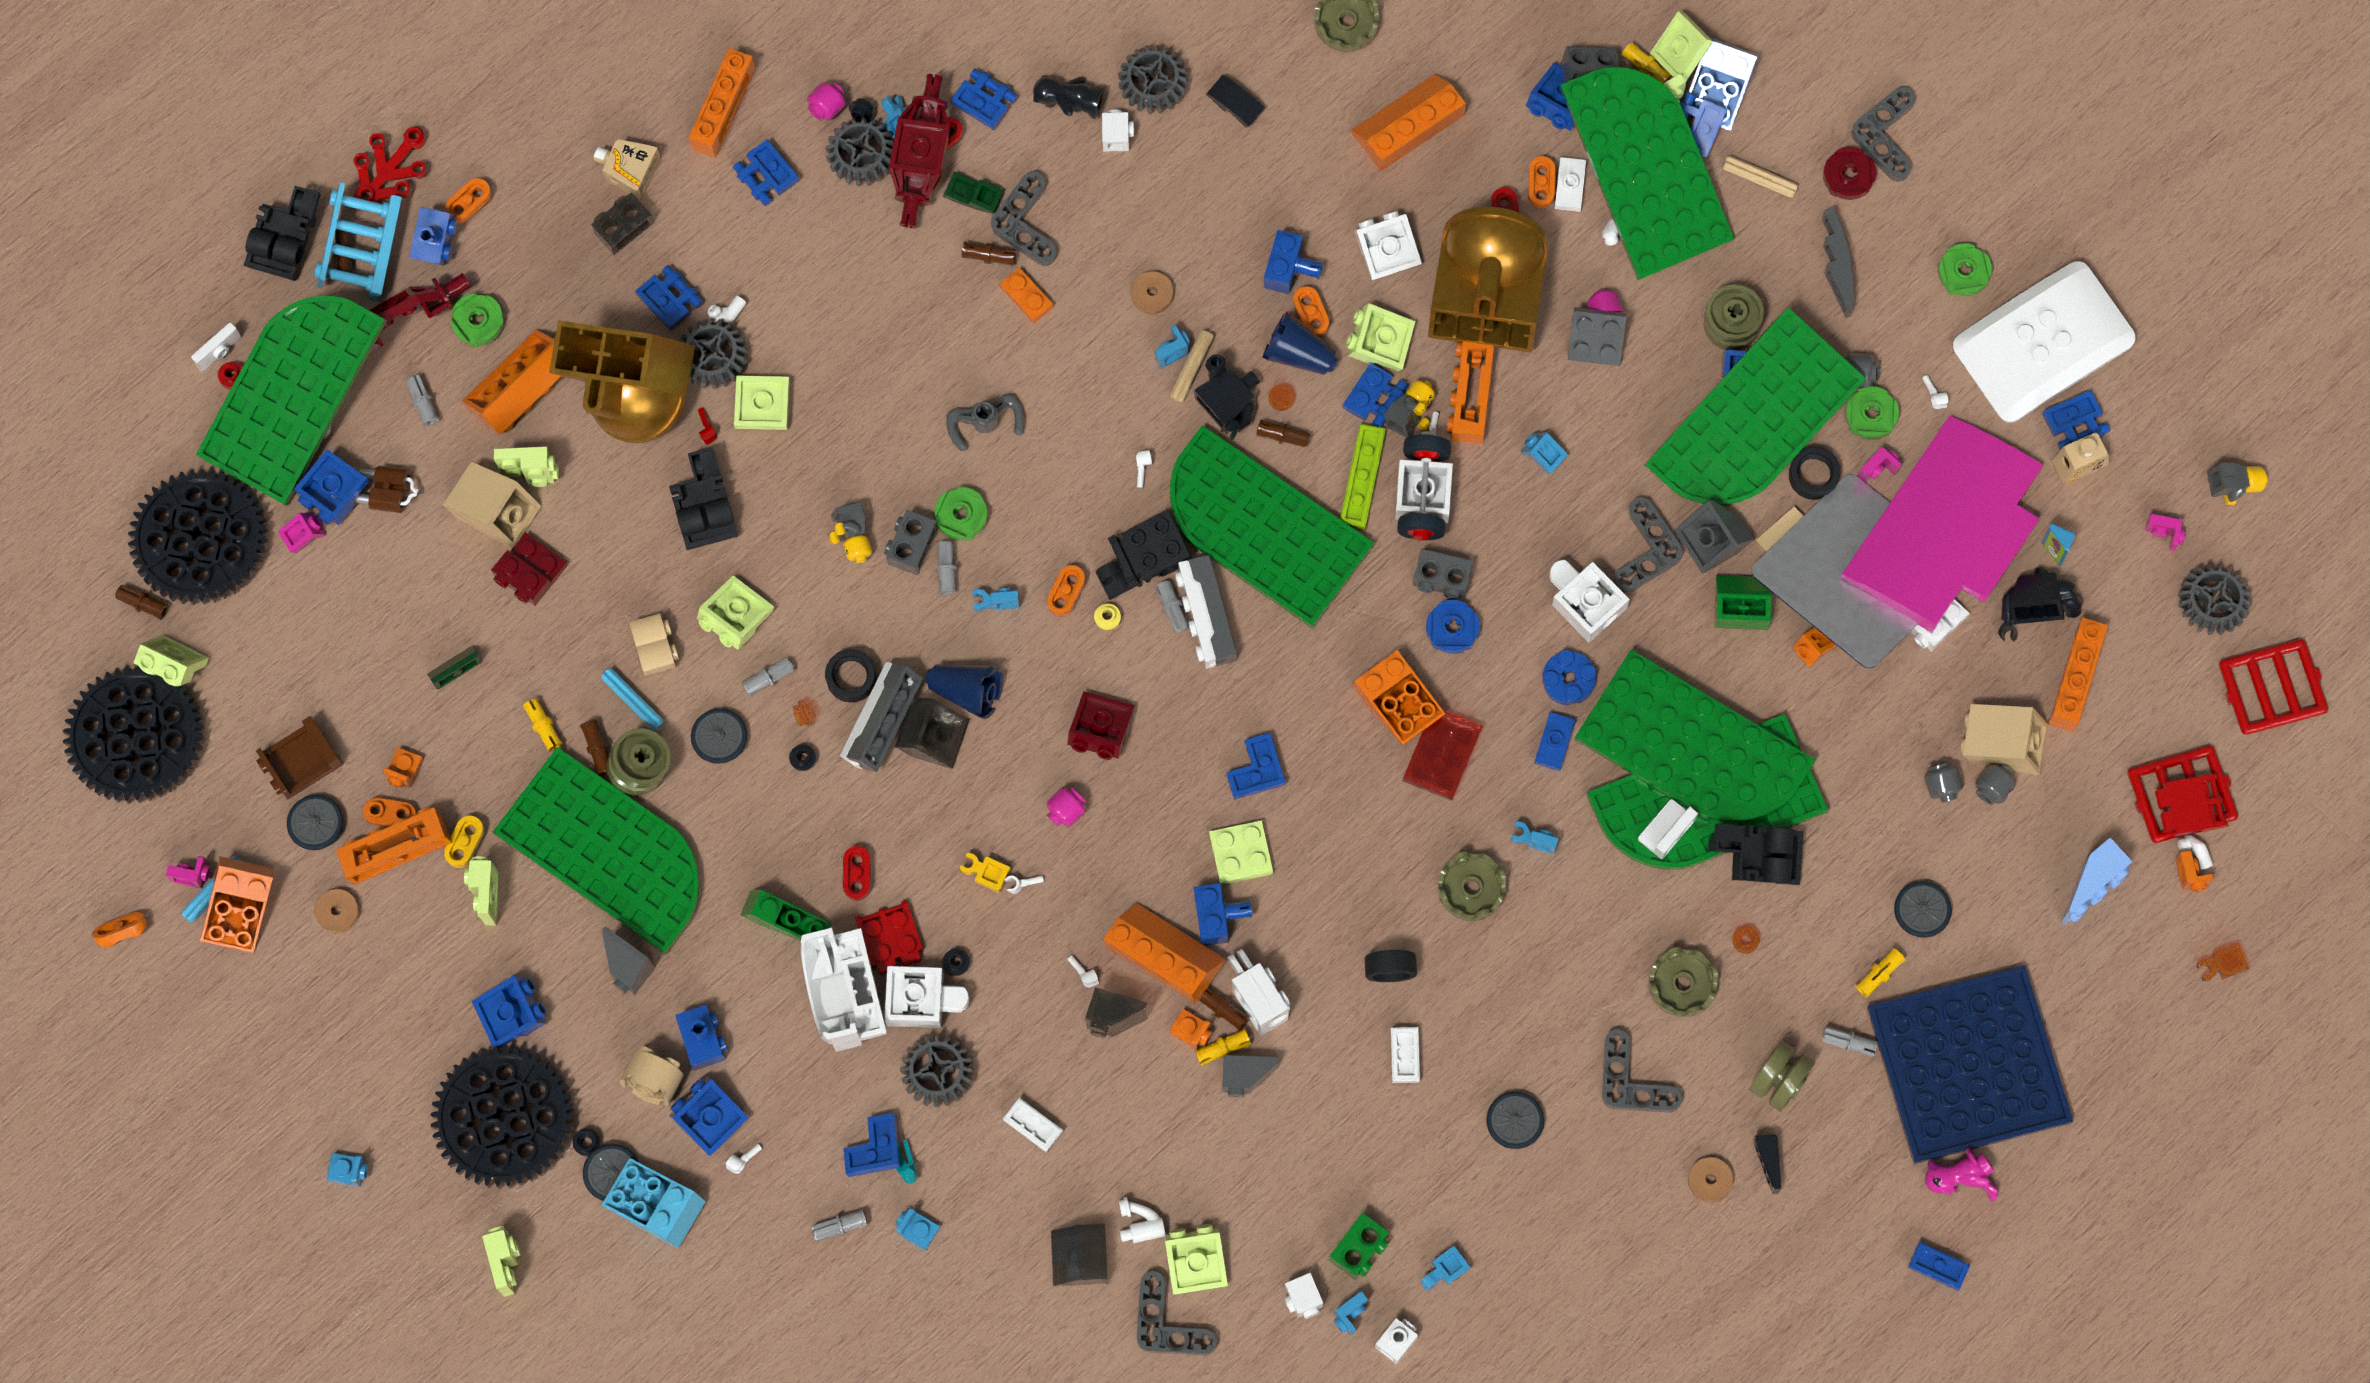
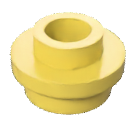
M1102 604L1096 609L1094 620L1099 628L1112 630L1119 625L1121 614L1115 605ZM1106 612L1113 615L1109 620H1105L1102 616Z

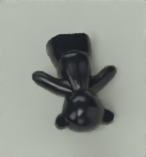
M1043 75L1034 85L1033 101L1045 104L1048 108L1054 107L1058 103L1060 109L1067 116L1073 115V111H1083L1088 113L1090 118L1096 119L1101 107L1104 88L1088 86L1085 84V78L1077 77L1061 85L1056 79Z

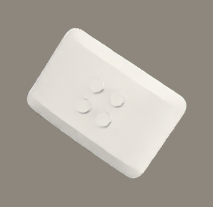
M2075 261L2019 294L1959 334L1953 342V350L1997 415L2003 421L2013 423L2129 350L2134 345L2135 333L2090 268L2083 262Z

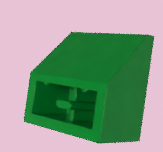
M1716 575L1714 628L1768 630L1771 622V591L1754 577Z

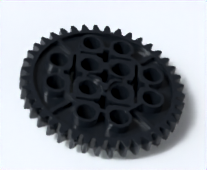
M201 469L199 476L196 475L194 470L190 471L189 477L180 472L179 480H176L171 475L170 484L163 480L160 481L162 489L159 490L153 486L154 495H144L148 501L147 504L138 503L142 512L133 513L138 521L130 522L131 527L135 530L128 532L130 538L134 539L128 542L129 547L134 549L130 552V556L136 559L133 565L135 568H140L137 572L141 577L145 576L144 582L147 585L152 584L151 588L153 591L160 590L162 597H166L169 594V598L174 602L179 596V601L182 604H185L189 598L192 605L196 604L198 598L205 605L207 597H210L215 603L217 602L218 594L224 599L227 598V590L235 594V585L238 584L244 588L245 584L242 579L252 580L253 578L249 571L259 570L255 562H263V558L259 553L267 551L265 546L262 545V543L268 542V538L263 535L268 532V528L266 525H262L267 522V519L264 515H261L264 511L261 506H257L259 502L256 497H252L253 494L250 489L245 490L242 482L236 485L237 481L234 477L227 481L225 473L217 477L215 470H212L209 476H207L204 469ZM193 494H201L200 498L197 501H189L190 497ZM226 498V502L222 506H215L218 499ZM208 508L210 512L204 513V516H201L200 512H204ZM161 514H169L165 521H157ZM194 518L192 525L188 527L183 526L186 519ZM220 523L217 530L209 531L211 524ZM240 527L246 528L242 535H234L236 529ZM174 528H176L178 532L173 533L170 537L168 532H173ZM225 537H227L229 542H224L223 546H221L219 541H224ZM162 538L159 546H151L153 540ZM181 543H188L184 551H177V547ZM206 548H214L211 555L202 556ZM239 552V556L236 560H228V557L231 553ZM193 557H195V559L198 562H193L191 566H189L187 564V561H192ZM182 568L179 575L170 576L173 569ZM207 572V577L204 580L196 581L199 573Z
M138 665L135 672L132 671L130 666H126L124 674L119 668H116L115 676H112L107 671L105 672L106 680L103 681L101 678L96 677L97 686L88 683L87 686L90 691L88 693L84 691L79 692L83 698L82 701L73 700L77 709L68 710L73 718L65 719L66 724L71 728L63 730V733L69 736V738L63 740V743L69 746L64 752L67 756H72L67 761L71 766H75L72 771L75 775L80 774L78 779L82 783L87 782L86 787L89 790L95 788L94 792L98 796L104 792V797L107 800H110L114 795V799L118 803H120L123 796L128 804L131 803L133 797H135L138 803H141L144 795L149 801H152L153 793H156L161 798L163 797V788L172 792L171 783L180 786L181 783L178 777H189L185 769L195 768L190 762L191 759H200L198 754L195 753V750H203V746L197 741L205 739V736L198 732L205 729L203 723L198 722L203 719V715L197 712L200 706L197 703H193L195 697L192 694H188L189 689L186 686L170 685L157 674L144 673ZM143 690H150L147 698L139 699V694ZM124 693L121 701L112 702L114 695ZM132 704H135L137 708H134L133 713L130 714L127 710L131 709ZM179 712L176 720L167 721L170 713ZM152 715V720L148 724L141 725V720L144 716ZM125 718V723L122 727L114 728V724L118 719ZM99 722L96 730L88 731L89 724ZM162 725L165 728V730L162 731L161 736L159 737L156 732L160 730V727ZM109 732L113 737H109L106 744L103 739L106 738ZM173 738H181L177 746L169 747V743ZM154 741V745L150 750H143L144 743ZM127 744L125 752L116 754V749L119 745ZM93 748H101L97 756L89 757L90 751ZM138 755L141 759L137 760L136 765H133L131 761L135 760V756ZM148 767H156L154 774L144 776L145 770ZM122 770H129V774L125 779H118V774Z
M507 1045L504 1046L502 1053H500L496 1046L493 1047L492 1054H489L483 1048L482 1057L473 1052V1061L470 1062L464 1057L463 1068L455 1064L454 1068L457 1073L455 1075L446 1073L450 1080L449 1083L440 1082V1085L445 1089L444 1092H435L436 1096L441 1099L440 1101L432 1102V1105L438 1111L430 1114L432 1118L438 1120L431 1124L432 1129L439 1130L432 1135L435 1140H441L436 1147L438 1150H444L441 1154L443 1159L450 1158L448 1165L451 1168L458 1165L456 1168L458 1175L465 1172V1179L468 1181L475 1176V1183L477 1185L483 1179H485L487 1188H490L493 1181H495L498 1189H501L503 1181L506 1182L509 1188H512L513 1180H516L520 1186H523L524 1177L533 1182V1173L536 1172L542 1177L543 1172L541 1168L543 1166L551 1170L552 1167L549 1160L559 1161L560 1159L556 1152L566 1151L561 1143L570 1142L569 1137L565 1133L573 1132L574 1130L567 1123L575 1121L574 1116L568 1114L575 1110V1108L571 1104H566L573 1099L571 1094H564L569 1087L567 1084H561L564 1080L562 1075L555 1076L557 1072L555 1066L548 1069L549 1061L545 1059L539 1063L540 1055L536 1053L531 1058V1052L528 1049L522 1055L519 1047L516 1046L511 1053ZM502 1070H512V1075L509 1079H499V1074ZM483 1076L486 1078V1082L482 1087H473V1081L477 1077ZM495 1085L502 1089L498 1091L499 1096L497 1097L490 1093ZM545 1087V1094L542 1097H532L535 1088ZM510 1095H519L516 1105H506V1100ZM526 1098L533 1107H536L532 1109V1120L529 1117V1115L525 1111H523L527 1108ZM485 1102H491L493 1104L492 1110L487 1114L480 1113L481 1105ZM465 1110L466 1117L462 1121L456 1122L453 1120L456 1111ZM501 1112H505L507 1114V1116H505L504 1122H501L498 1119L501 1117ZM543 1113H552V1120L549 1123H539V1118ZM474 1115L482 1123L479 1125V1134L473 1127H470L474 1125ZM516 1121H526V1126L522 1131H513V1125ZM491 1128H499L500 1133L494 1140L487 1139V1132ZM473 1136V1142L469 1147L463 1148L460 1146L463 1137ZM508 1137H511L513 1140H516L512 1143V1148L508 1149L506 1145H503L507 1143ZM532 1146L533 1152L529 1157H520V1151L523 1147ZM506 1154L504 1164L500 1166L494 1165L493 1160L496 1155Z

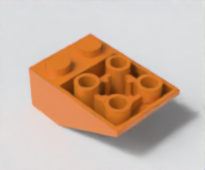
M1398 650L1356 679L1352 685V688L1368 709L1402 746L1445 715V712Z
M219 857L201 933V942L254 953L273 879V868Z

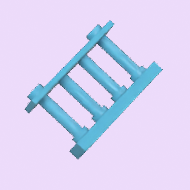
M340 182L337 190L332 189L329 205H333V211L322 263L317 262L314 278H318L316 287L322 288L325 278L359 285L369 291V300L378 302L382 294L402 197L391 195L389 202H384L383 204L343 195L345 183ZM344 205L381 214L380 217L385 218L383 227L374 228L338 219L340 206ZM335 229L375 238V241L380 242L378 251L374 250L372 253L333 243ZM330 253L369 262L371 266H375L373 275L366 277L328 268Z

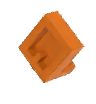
M1814 627L1801 636L1793 646V649L1805 664L1811 667L1821 656L1836 648L1837 645Z
M397 747L388 769L384 768L382 773L388 779V784L397 788H402L403 785L411 788L424 759L422 756Z
M2191 850L2180 852L2175 858L2183 890L2191 888L2192 892L2207 889V885H2210L2214 880L2213 874L2197 876L2199 874V864L2197 859L2192 857Z
M1183 1009L1171 1027L1169 1034L1197 1050L1201 1044L1203 1046L1207 1044L1213 1032L1210 1031L1211 1022L1203 1021Z

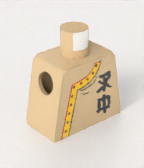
M621 139L615 141L611 151L598 147L594 154V161L604 165L602 170L604 178L641 200L660 159L657 147Z
M2093 433L2064 446L2051 463L2062 484L2065 485L2108 466L2109 455L2098 433Z

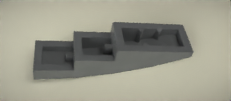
M1832 207L1824 211L1822 218L1829 234L1825 238L1823 247L1830 260V263L1826 265L1824 273L1845 318L1851 317L1854 306V281L1851 257L1844 230L1835 208Z

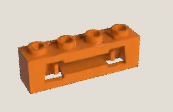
M728 48L688 139L692 150L716 158L754 73L755 65L752 56Z
M1464 341L1463 343L1457 342L1456 357L1461 358L1460 367H1454L1453 382H1458L1457 392H1451L1450 407H1455L1454 416H1449L1447 432H1452L1451 441L1483 444L1494 346ZM1467 357H1472L1471 368L1480 369L1481 357H1486L1485 365H1481L1476 405V414H1479L1478 423L1474 422L1475 410L1466 409L1465 420L1460 419L1461 412H1464L1469 375L1470 364L1467 363Z
M2081 618L2075 632L2048 724L2072 732L2075 731L2081 718L2108 625L2087 618Z
M433 807L421 809L417 812V815L408 819H398L392 823V826L385 829L373 830L362 839L347 841L343 844V847L336 849L345 878L353 885H356L452 843L443 815ZM415 836L416 838H419V840L413 841L410 838ZM375 851L378 854L372 855L369 853Z

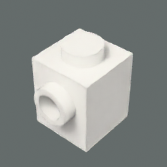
M1110 110L1108 113H1102L1103 152L1129 151V137H1134V121H1129L1128 112Z
M1311 1273L1285 1283L1288 1296L1284 1297L1290 1313L1295 1311L1297 1318L1304 1316L1305 1319L1320 1313L1319 1309L1323 1308V1301Z
M1396 1318L1375 1344V1348L1397 1365L1417 1340L1418 1335L1415 1333L1417 1329L1407 1320L1403 1319L1401 1322Z

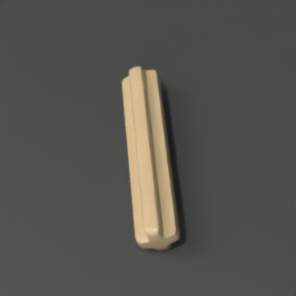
M1728 156L1723 165V169L1790 198H1793L1798 188L1797 183L1733 156Z
M1205 330L1200 331L1171 392V399L1180 403L1184 401L1213 341L1212 333Z

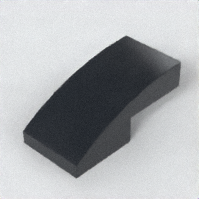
M1221 75L1206 93L1224 112H1230L1246 128L1252 124L1265 108L1252 95L1225 75Z

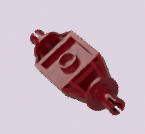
M927 74L924 96H914L912 103L897 120L889 170L896 190L894 199L904 203L900 226L908 228V225H910L911 229L916 228L919 207L930 205V197L942 176L950 125L946 113L948 103L939 99L943 77L935 74V78L933 74ZM922 107L920 117L915 118L919 108ZM904 180L907 181V192H904Z
M463 273L443 285L442 283L439 284L436 278H433L431 280L434 286L408 287L369 310L387 320L383 329L394 323L393 319L399 315L407 316L416 311L418 304H420L424 313L430 319L446 308L452 310L451 298L471 288ZM441 300L440 303L429 309L425 302ZM379 336L370 352L383 346Z

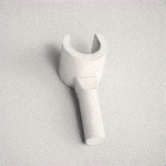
M1928 375L1924 376L1922 379L1931 395L1932 407L1934 409L1947 408V393H1937Z
M1433 412L1429 431H1423L1421 435L1436 436L1438 412Z
M1149 450L1140 451L1136 455L1138 467L1137 488H1143L1144 466L1152 465Z
M1008 876L1005 879L1006 883L1012 881L1017 883L1015 888L1007 889L1012 894L1019 893L1022 887L1044 882L1043 876L1020 880L1015 876Z
M1073 955L1067 959L1080 975L1086 988L1099 984L1094 969L1085 972Z
M757 1144L743 1155L741 1159L734 1154L731 1155L726 1162V1168L734 1174H739L749 1159L762 1150L761 1146Z

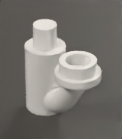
M1127 1197L1119 1200L1122 1217H1131L1130 1212H1133L1147 1219V1221L1130 1224V1229L1120 1231L1122 1242L1133 1240V1243L1166 1236L1162 1217L1160 1218L1154 1210L1134 1202H1129Z

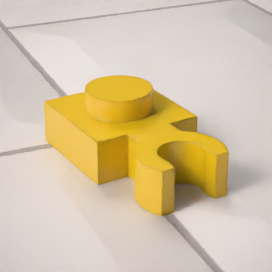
M966 853V858L973 861V865L970 868L961 865L960 871L965 875L976 874L975 883L1000 893L1011 868L987 856L983 863H981L974 854Z

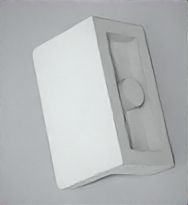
M1671 799L1641 833L1638 841L1663 860L1696 821L1698 813L1691 807L1685 810Z

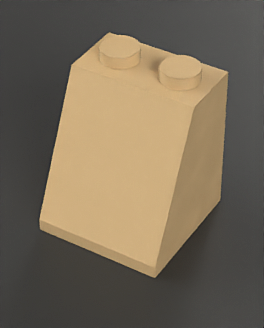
M473 462L469 464L443 504L457 519L510 549L520 540L541 507L517 481Z
M1971 704L1970 712L1965 716L1967 731L1966 737L1961 742L1963 756L1972 764L1983 766H2000V764H2003L2012 771L2040 775L2048 723L2033 707Z

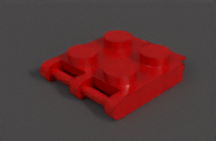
M2217 774L2164 782L2163 788L2155 791L2159 810L2167 808L2169 810L2160 814L2165 833L2174 832L2175 837L2229 826L2228 820L2224 819L2221 807L2223 799L2219 797L2215 782L2218 780ZM2207 782H2210L2214 798L2210 796ZM2214 805L2216 806L2219 821H2216Z
M906 900L901 901V905L886 910L883 908L878 909L879 912L863 918L860 916L855 917L858 928L862 930L872 968L878 967L880 975L887 973V966H897L896 960L901 959L903 967L921 961L919 952L924 950Z

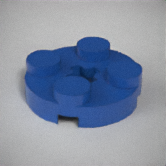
M1443 601L1428 615L1426 622L1427 636L1433 648L1444 653L1457 654L1471 649L1479 635V618L1468 607V604L1463 601ZM1450 621H1455V624L1460 626V629L1456 630L1455 633H1450V630L1445 628V626L1450 625Z
M1563 650L1551 657L1544 667L1542 680L1545 692L1553 701L1562 705L1581 703L1594 690L1596 670L1590 660L1584 655ZM1564 673H1573L1576 682L1565 684L1563 682L1564 676L1562 675Z

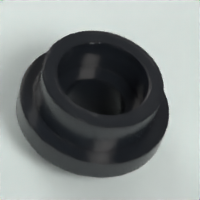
M858 98L849 105L851 116L856 121L861 122L863 116L867 122L872 119L874 108L867 100Z
M797 745L791 750L789 761L794 769L807 771L814 766L816 754L813 748L808 745ZM805 753L807 754V759L799 761L798 755Z
M952 949L944 955L942 963L944 970L948 974L960 976L968 970L970 960L963 950ZM959 958L961 963L958 966H953L951 960Z
M581 1129L573 1137V1147L578 1154L589 1156L592 1151L600 1147V1138L592 1129ZM586 1138L592 1141L589 1147L582 1146V1142Z

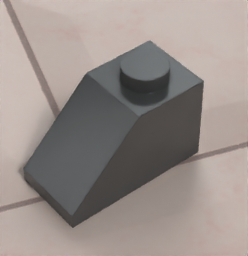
M1224 1055L1222 1091L1228 1093L1230 1097H1244V1093L1250 1094L1278 1068V1057Z

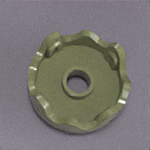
M1320 0L1315 9L1314 21L1316 32L1322 42L1334 50L1352 52L1362 49L1373 40L1378 30L1379 13L1376 0ZM1344 16H1350L1353 18L1354 23L1350 26H1343L1339 20Z
M1465 851L1456 854L1443 867L1438 881L1439 898L1444 908L1456 918L1465 921H1478L1491 916L1502 904L1506 891L1504 870L1486 854H1471ZM1469 881H1473L1479 885L1480 890L1476 894L1471 895L1464 890V885Z
M1680 947L1671 948L1654 963L1649 976V990L1654 1002L1661 1010L1675 1017H1691L1703 1012L1711 1004L1717 991V969L1703 953L1697 950H1685ZM1679 977L1687 978L1691 984L1690 988L1685 991L1679 990L1675 985L1676 979Z

